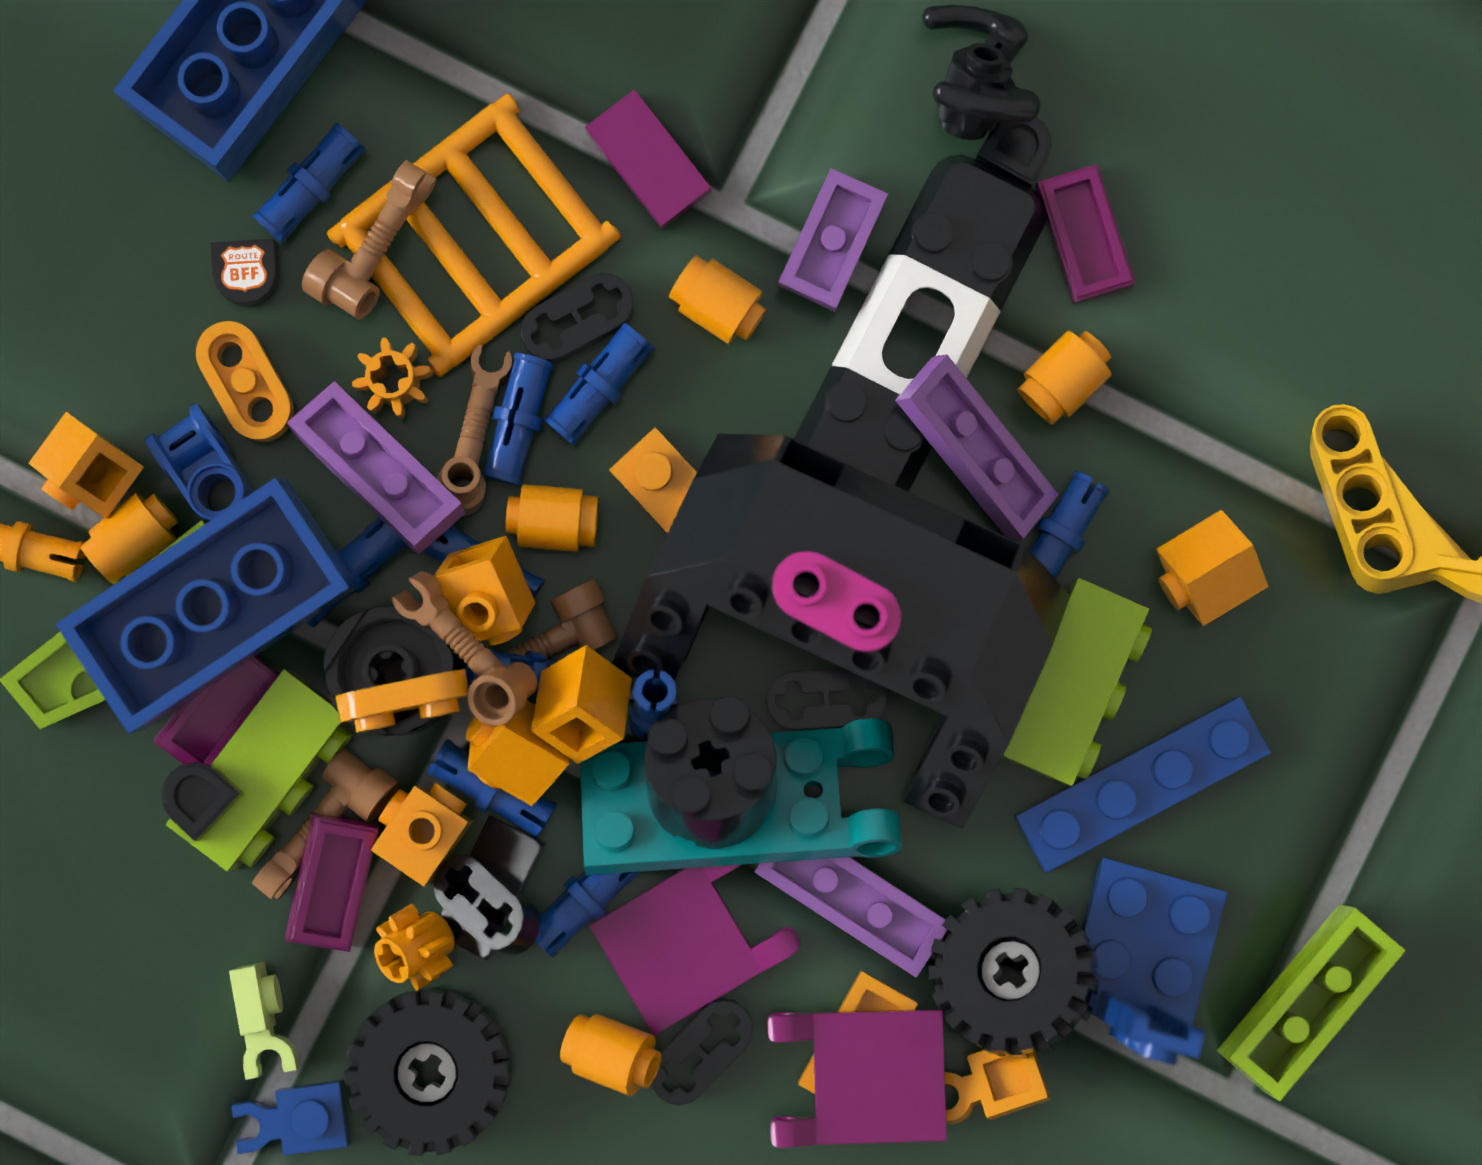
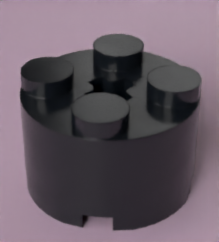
M380 606L351 616L333 634L324 655L325 683L333 707L338 712L335 696L382 685L386 675L379 669V666L384 659L395 662L402 656L404 661L402 662L401 669L407 674L405 680L460 670V658L455 653V650H452L450 645H447L446 641H443L430 627L422 626L415 619L402 616L395 606ZM419 708L393 713L395 725L366 732L386 736L412 735L429 728L443 716L421 719ZM354 721L349 722L351 725L355 726Z
M731 696L720 699L702 698L692 700L672 709L650 728L644 756L647 795L652 813L664 830L674 837L678 835L695 842V846L715 849L740 843L759 829L772 806L776 793V749L769 729L754 712L748 709L745 702ZM708 770H714L716 774H721L711 777Z

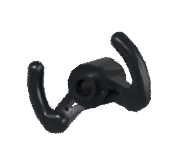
M964 5L931 6L924 10L922 21L928 29H966L990 35L984 43H974L969 47L955 51L945 80L936 84L933 89L934 101L940 107L938 115L939 124L947 133L964 140H979L986 136L988 130H993L997 122L1028 123L1037 117L1041 107L1040 98L1029 89L1016 87L1011 77L1013 69L1010 63L1028 40L1027 30L1018 19L996 11Z

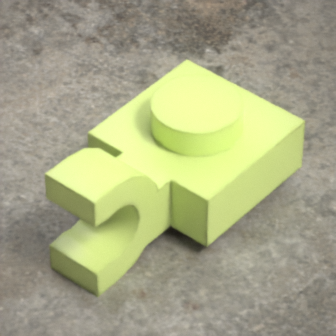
M265 962L230 970L229 974L240 1035H244L247 1049L243 1057L245 1080L258 1078L263 1075L260 1056L266 1049H272L280 1055L284 1072L299 1069L300 1062L295 1045L288 1038L274 1032V1026L276 1025L275 1014L282 1013L283 1011L282 993L276 974L267 975Z

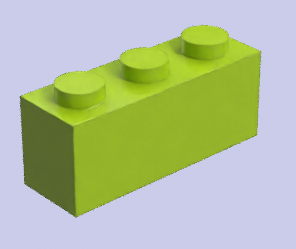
M1081 578L1071 581L1067 593L1070 595L1054 644L1010 744L1002 756L1005 760L1064 786H1073L1077 776L1086 780L1091 773L1101 749V744L1092 741L1102 717L1110 721L1115 717L1127 688L1126 685L1119 683L1118 680L1128 659L1138 662L1152 632V627L1143 624L1149 608Z
M283 669L211 764V766L221 771L244 794L200 841L195 842L171 818L166 823V826L227 872L238 870L243 863L252 868L272 844L275 837L267 831L283 811L289 816L293 815L312 791L314 786L306 779L319 762L323 760L329 764L350 741L353 734L345 729L349 722H340L339 713L333 707L330 698L294 671Z
M1339 904L1217 1049V1052L1266 1094L1281 1101L1406 950L1358 909Z

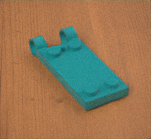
M868 718L851 721L842 728L771 733L777 759L776 793L772 806L764 818V822L752 836L735 845L715 849L695 846V842L678 835L674 837L664 830L654 817L648 801L644 756L647 741L615 743L580 763L586 875L858 856L875 858L895 854L902 849L900 815L889 809H868L856 812L849 818H841L838 767H877L887 764L894 759L892 725L882 719ZM708 770L711 777L721 774H716L714 770ZM816 785L823 792L820 797L811 798L807 797L804 791L807 787Z

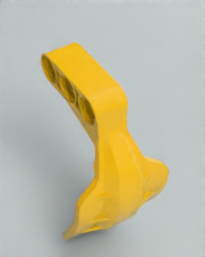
M1346 404L1332 405L1323 410L1314 422L1310 441V454L1347 563L1356 583L1366 591L1381 594L1436 580L1460 595L1482 604V556L1477 561L1471 560L1418 503L1382 457L1371 425L1363 412L1356 407ZM1341 429L1351 433L1356 439L1357 445L1349 451L1338 452L1326 446L1323 437L1332 430ZM1352 488H1365L1374 493L1378 504L1369 511H1357L1346 504L1343 495ZM1372 547H1387L1395 552L1399 564L1390 571L1375 570L1367 564L1364 559V553Z

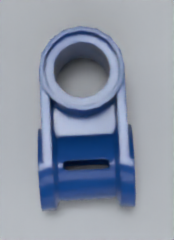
M196 403L189 408L190 415L159 436L154 433L149 434L144 438V441L160 467L172 482L177 485L191 508L205 520L211 521L255 491L230 453L229 445L202 406ZM233 481L235 498L232 504L224 510L212 511L208 503L211 489L219 482Z

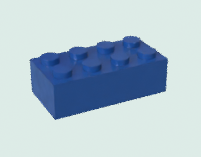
M182 0L113 92L130 110L227 182H230L368 0Z
M274 478L55 625L127 733L132 734L147 729L359 588V586L290 482L286 479Z

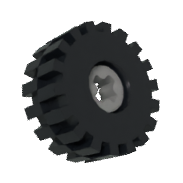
M1013 888L1012 894H1004L1000 889L986 891L987 899L977 902L972 897L962 903L961 906L965 911L957 919L949 915L942 924L947 930L942 941L934 939L931 952L936 956L935 966L928 965L929 980L935 984L936 992L932 993L936 1006L943 1010L948 1024L973 1045L984 1049L986 1052L1000 1057L1002 1054L1011 1055L1014 1059L1029 1058L1028 1054L1033 1052L1045 1055L1054 1051L1053 1045L1061 1039L1069 1042L1078 1033L1074 1028L1081 1019L1087 1022L1093 1010L1089 1005L1092 994L1097 995L1099 981L1095 977V968H1099L1096 954L1091 949L1090 940L1080 925L1065 908L1059 907L1051 898L1043 894L1037 897L1032 895L1027 889ZM1010 957L1016 963L1024 958L1027 959L1029 965L1022 971L1027 981L1023 986L1016 988L1010 982L999 986L997 979L1003 974L999 963L1004 960L1003 958Z
M425 987L417 991H407L397 995L377 1008L373 1014L364 1020L357 1030L359 1031L357 1037L350 1043L346 1056L350 1058L349 1068L344 1071L345 1085H350L352 1096L348 1101L353 1113L359 1110L365 1121L361 1125L370 1135L374 1131L385 1139L382 1144L393 1150L400 1146L409 1149L408 1155L423 1156L426 1152L435 1151L437 1155L450 1153L457 1146L469 1144L485 1128L487 1129L506 1099L505 1096L512 1077V1070H510L509 1059L512 1056L509 1042L505 1043L501 1034L503 1028L496 1018L492 1020L484 1011L486 1007L476 999L474 1001L466 999L462 996V992L453 989L442 991L436 990V987ZM433 1054L442 1060L438 1071L446 1078L442 1085L432 1081L424 1089L415 1082L418 1072L411 1064L415 1058L420 1061H426Z

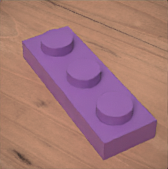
M948 354L932 357L895 400L1005 537L1012 540L1024 539L1059 494Z
M335 381L287 422L292 434L417 555L421 554L465 514L462 503Z
M851 857L759 863L754 871L916 978L932 955L931 948L934 939L941 940L947 931L942 926L946 920L945 918Z

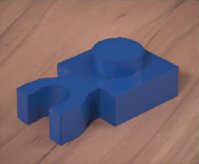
M343 1080L279 1088L275 1091L277 1106H268L255 1100L236 1102L231 1105L233 1118L251 1115L260 1124V1132L257 1137L240 1138L236 1141L237 1154L255 1152L264 1147L269 1141L281 1139L283 1156L343 1148L351 1144Z

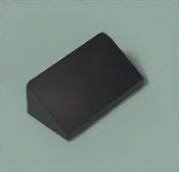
M489 815L470 856L491 864L523 893L547 843L535 839L531 835ZM466 875L461 882L466 890L464 896L476 900L480 894L469 884L468 879L470 875ZM443 908L440 916L450 926L455 944L488 961L494 950L480 944ZM497 909L493 915L506 928L510 913Z

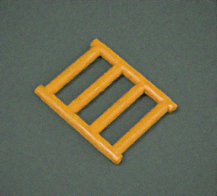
M506 93L494 103L489 104L413 164L435 178L447 170L531 278L501 300L425 202L420 204L415 213L409 214L406 220L481 316L451 339L385 253L371 276L432 354L428 361L431 363V369L438 377H442L452 368L460 365L472 355L473 350L479 344L483 347L606 252L611 245L621 238L619 230L607 220L602 224L599 222L517 118L516 114L520 112V109L514 97L509 93ZM496 131L581 238L553 261L549 260L467 155ZM392 180L341 218L336 225L327 231L328 238L334 244H338L341 249L347 246L355 254L358 248L362 246L361 243L365 241V236H368V230L375 225V220H378L377 217L387 202L386 195L391 187Z

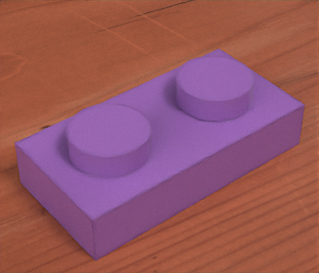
M830 168L779 279L778 287L836 312L884 207L888 193Z

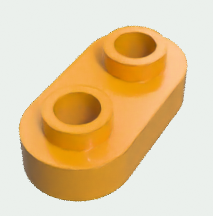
M233 321L218 322L207 328L198 340L196 360L232 427L245 438L255 442H269L282 436L289 428L287 422L294 416V405L290 394L257 336L246 326ZM229 346H239L242 350L241 361L233 367L224 366L222 363L223 351ZM261 400L270 401L273 406L271 417L263 422L255 421L252 416L253 406Z
M463 669L366 688L335 697L340 722L354 721L356 733L393 726L395 725L393 713L419 708L421 719L459 712L458 699L468 696L469 686L466 671Z

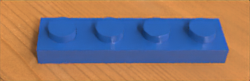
M1241 696L1236 697L1089 775L1086 780L1082 779L1074 783L1073 786H1068L1014 815L1043 872L1047 873L1265 757L1271 751Z

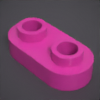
M810 551L792 554L779 564L774 573L772 582L773 594L783 612L851 649L861 652L879 650L892 641L899 629L901 621L900 608L895 597L887 589L821 554ZM811 573L818 578L820 588L813 597L802 598L795 593L793 582L799 574ZM870 604L878 610L880 621L875 628L864 630L855 624L853 613L860 605Z

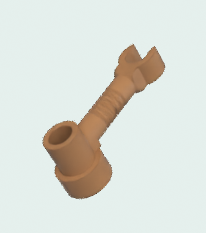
M405 160L397 169L392 179L391 187L386 195L387 202L378 215V220H375V225L371 227V231L368 232V236H365V241L361 243L362 246L358 248L351 261H348L331 249L322 251L308 266L302 280V290L325 306L335 304L356 319L366 317L376 305L380 294L379 288L369 282V279L379 265L384 252L387 251V247H390V242L394 240L393 237L397 235V231L401 229L409 214L415 213L420 204L429 197L437 179L408 160Z
M481 344L473 350L471 355L472 390L454 458L445 463L436 477L462 503L465 511L462 517L474 514L484 503L486 481L479 469V461L485 441L484 437L488 430L487 426L489 425L490 414L493 410L499 386L509 379L512 369V356L510 351H507L503 367L499 371L487 372L483 370L479 364L482 355ZM457 477H464L471 483L465 487H457L451 481Z
M420 571L410 577L409 581L422 595L423 604L417 602L409 592L402 591L392 597L396 610L402 616L415 619L422 626L430 627L443 641H446L447 645H450L452 650H455L456 654H459L461 659H464V663H468V667L479 677L470 685L467 696L470 710L479 721L490 726H500L510 721L523 710L527 699L536 691L537 678L534 671L528 665L521 662H512L504 666L488 648H484V644L480 643V640L476 639L475 635L471 634V631L467 630L466 626L462 625V622L448 609L449 603L442 595L441 586L434 576Z
M596 578L588 580L550 600L561 624L545 631V634L541 633L539 637L535 636L534 639H529L528 642H523V645L519 644L517 648L514 647L504 653L524 655L527 651L543 653L545 658L548 659L549 656H554V653L558 654L578 643L581 648L587 645L595 650L618 638L601 604L606 601V598Z
M345 748L332 759L322 774V779L332 787L317 804V808H314L313 813L341 817L345 810L349 808L365 822L369 823L385 809L399 789L400 783L381 767L373 770ZM310 813L309 818H306L305 823H302L297 833L264 865L251 884L270 899L273 897L277 900L280 899L298 875L313 813Z

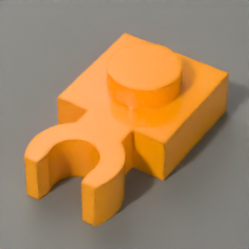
M982 1050L967 1056L972 1074L961 1077L955 1073L945 1072V1088L955 1087L959 1094L956 1106L946 1110V1124H956L964 1121L972 1113L974 1106L982 1104L986 1118L993 1120L1050 1101L1051 1098L1036 1052L1029 1053V1058L1014 1059L1011 1055L1002 1054L1000 1057Z

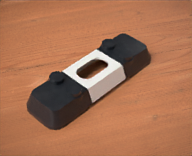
M954 155L937 163L928 176L795 435V440L909 492L932 445L895 401L914 378L906 379L899 377L887 369L882 358L883 346L910 295L923 288L938 290L951 300L955 315L936 356L948 354L967 378L1043 230L1047 216L1039 193L1030 186L972 157Z

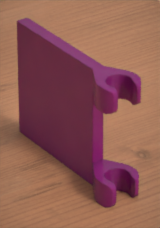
M740 865L682 869L603 916L599 921L589 925L654 1036L761 972L787 959L799 950L801 946L800 939L790 926L780 929L755 946H750L713 881Z
M943 1010L818 1013L775 1012L768 1016L767 1028L771 1041L796 1042L813 1040L816 1117L776 1116L772 1118L770 1122V1137L773 1146L789 1148L827 1144L947 1141Z

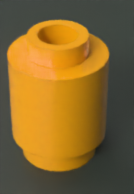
M697 255L687 264L669 294V298L680 305L678 312L728 345L737 335L747 341L767 311L766 308L758 304L763 295L762 290L715 259L706 262Z
M1066 331L1024 373L1026 381L1017 391L1023 400L1042 419L1053 425L1062 416L1070 418L1112 376L1110 369L1106 365L1112 358L1111 354L1089 332L1084 331L1078 337L1074 333Z
M522 484L520 497H508L506 534L517 535L518 548L578 552L579 546L595 547L599 496L583 495V489Z
M134 492L116 507L107 519L103 518L88 531L91 538L80 547L94 567L110 583L115 585L123 577H127L148 563L178 539L171 528L179 520L155 493L145 500L139 493Z
M579 1014L571 1022L564 1036L560 1060L562 1063L570 1065L573 1074L627 1096H633L640 1087L647 1089L653 1083L660 1067L661 1052L655 1050L656 1040L652 1034L600 1014H594L591 1018Z

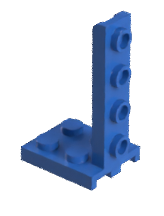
M1101 857L1082 926L1083 931L1090 940V947L1096 954L1099 967L1095 968V977L1099 981L1098 994H1092L1089 1005L1093 1010L1090 1015H1094L1110 1025L1108 1035L1116 1037L1117 1041L1126 1044L1127 1048L1135 1050L1137 1055L1171 1065L1177 1064L1179 1053L1199 1058L1204 1039V1030L1194 1025L1193 1022L1228 892Z

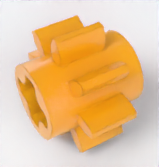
M386 337L381 338L380 346L382 352L377 353L372 358L367 354H358L357 357L366 367L365 377L352 381V386L358 391L372 390L374 395L368 401L367 408L373 414L380 411L384 403L392 406L394 413L399 419H404L406 412L405 404L413 399L419 403L426 404L428 402L427 397L419 390L420 380L433 376V370L429 366L414 367L411 364L417 357L419 350L415 344L410 343L400 353L394 351L393 346ZM395 364L403 374H408V377L400 379L398 381L399 391L391 393L383 383H378V380L386 378L388 376L387 367Z
M410 904L391 915L388 921L376 928L382 939L378 940L375 944V959L382 973L391 981L403 983L410 979L414 989L420 990L453 967V963L447 957L453 951L455 945L453 932L445 919L439 914L428 911L419 916L414 904Z

